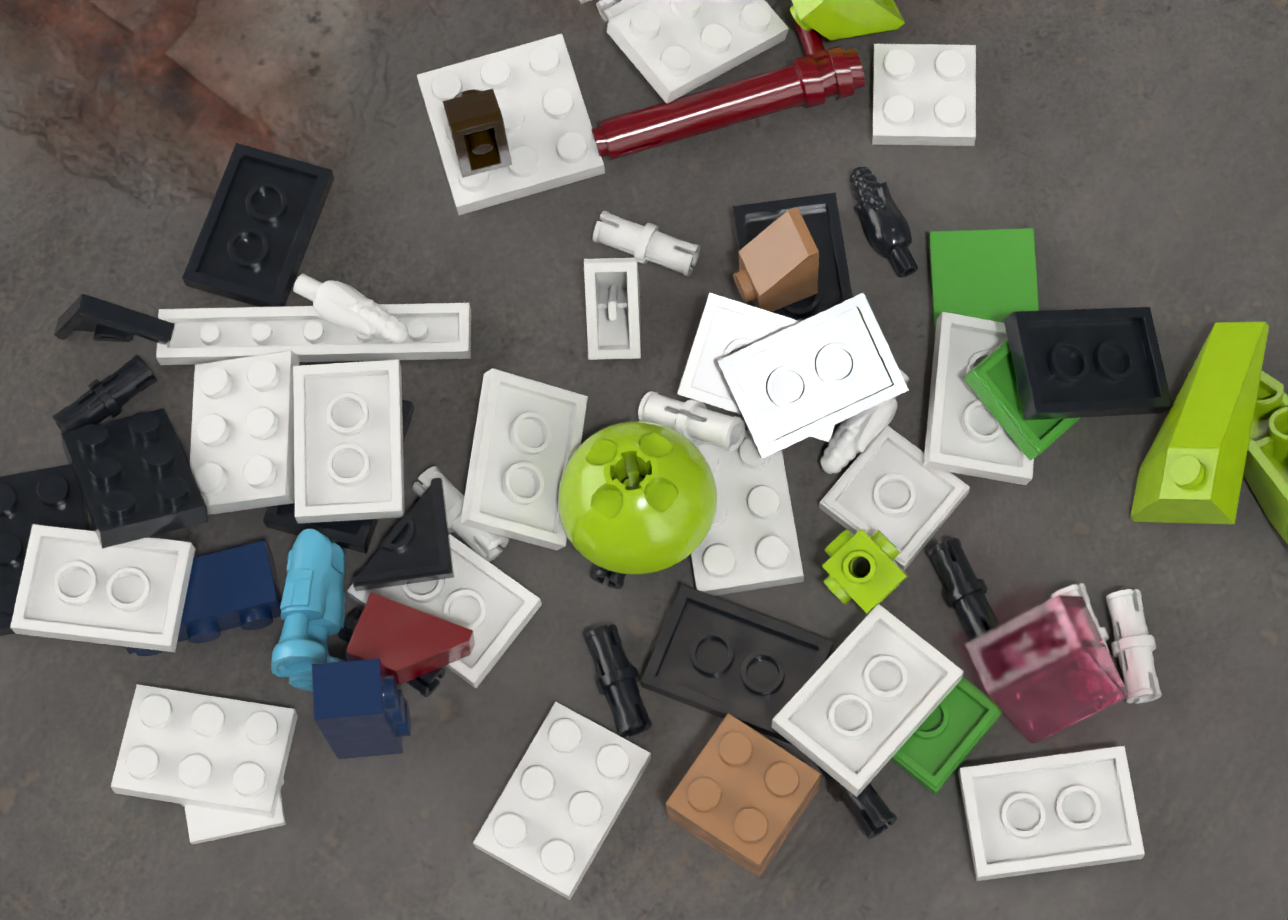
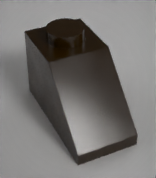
M493 88L485 91L466 90L457 94L453 99L443 101L462 178L512 165L504 121Z

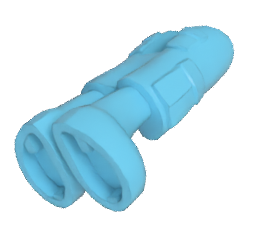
M306 529L297 536L292 550L288 552L287 576L280 605L281 619L284 620L279 642L272 651L271 671L278 677H289V684L293 687L313 692L312 664L345 662V660L329 655L328 636L337 634L341 628H344L346 552L315 529Z

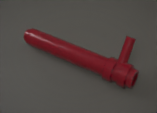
M794 19V25L806 56L794 59L793 65L683 96L668 104L663 102L601 120L600 126L591 129L599 156H609L611 160L799 105L804 104L807 108L824 104L825 98L836 95L838 99L852 96L855 93L854 89L865 86V77L860 58L854 47L843 50L841 46L825 50L819 32L814 29L810 31L804 30Z

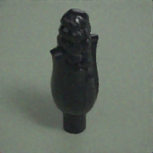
M867 167L855 168L850 175L852 190L858 201L854 209L861 217L872 245L883 257L891 259L900 277H907L918 270V266L909 250V245L912 243L911 230L905 217L892 199L887 182L881 184L877 182L876 176Z

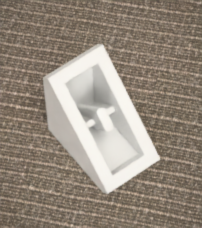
M637 258L584 259L588 360L641 358L640 280Z

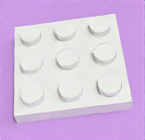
M562 34L417 75L458 216L605 174L604 163L598 153L596 141L591 130L590 119ZM493 88L504 121L512 165L462 178L443 101L453 99L457 94L466 90L485 91Z

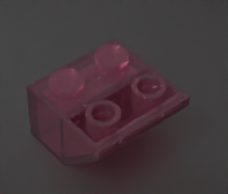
M1058 595L965 644L987 694L1031 744L1037 743L1129 697L1082 596Z

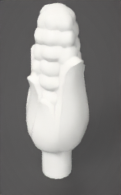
M302 273L294 284L293 291L313 301L315 311L332 324L394 344L404 342L408 336V327L403 322L388 313L385 307L373 302L372 299H368L346 283L333 280L322 283Z
M900 370L901 375L905 383L907 384L909 381V377L903 371ZM897 396L841 422L831 437L828 447L824 451V456L820 460L822 469L826 473L840 472L842 468L849 464V461L856 457V454L863 452L867 445L888 426L898 408V403L895 399Z

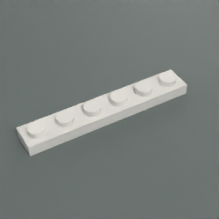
M470 303L379 304L408 327V336L400 344L388 343L383 339H376L374 336L368 337L354 330L332 324L322 318L313 306L159 309L158 319L174 323L175 325L171 341L166 345L157 343L156 358L160 365H191L292 350L299 358V362L471 359Z

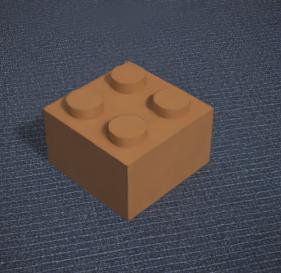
M728 713L666 802L667 816L670 820L757 878H760L819 791L821 773Z

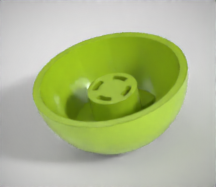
M627 421L599 430L577 448L562 474L558 493V508L560 520L568 539L575 549L587 560L601 568L617 573L648 574L667 569L679 563L702 543L714 521L717 508V489L707 460L688 438L662 424L648 421Z

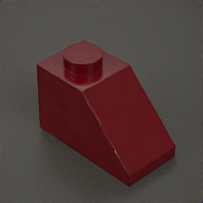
M371 592L345 653L348 661L379 658L387 675H395L396 683L401 685L471 655L475 645L473 630Z

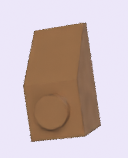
M798 207L787 210L739 251V271L734 273L733 276L740 296L745 303L752 300L755 307L772 312L818 293L819 251Z

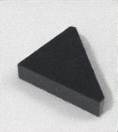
M81 294L58 318L54 335L58 339L64 340L72 331L95 332L93 337L95 341L130 342L133 340V336L136 335L166 345L171 341L175 324Z
M441 478L432 479L428 489L412 509L404 514L380 544L381 548L361 573L353 578L355 591L454 578L444 487Z

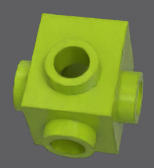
M847 528L824 550L831 558L822 565L830 574L823 582L842 603L846 605L853 599L866 614L870 613L909 577L894 560L901 552L879 529L871 536L865 529L861 528L854 535ZM859 557H865L871 567L868 575L863 578L859 577L854 571V563Z

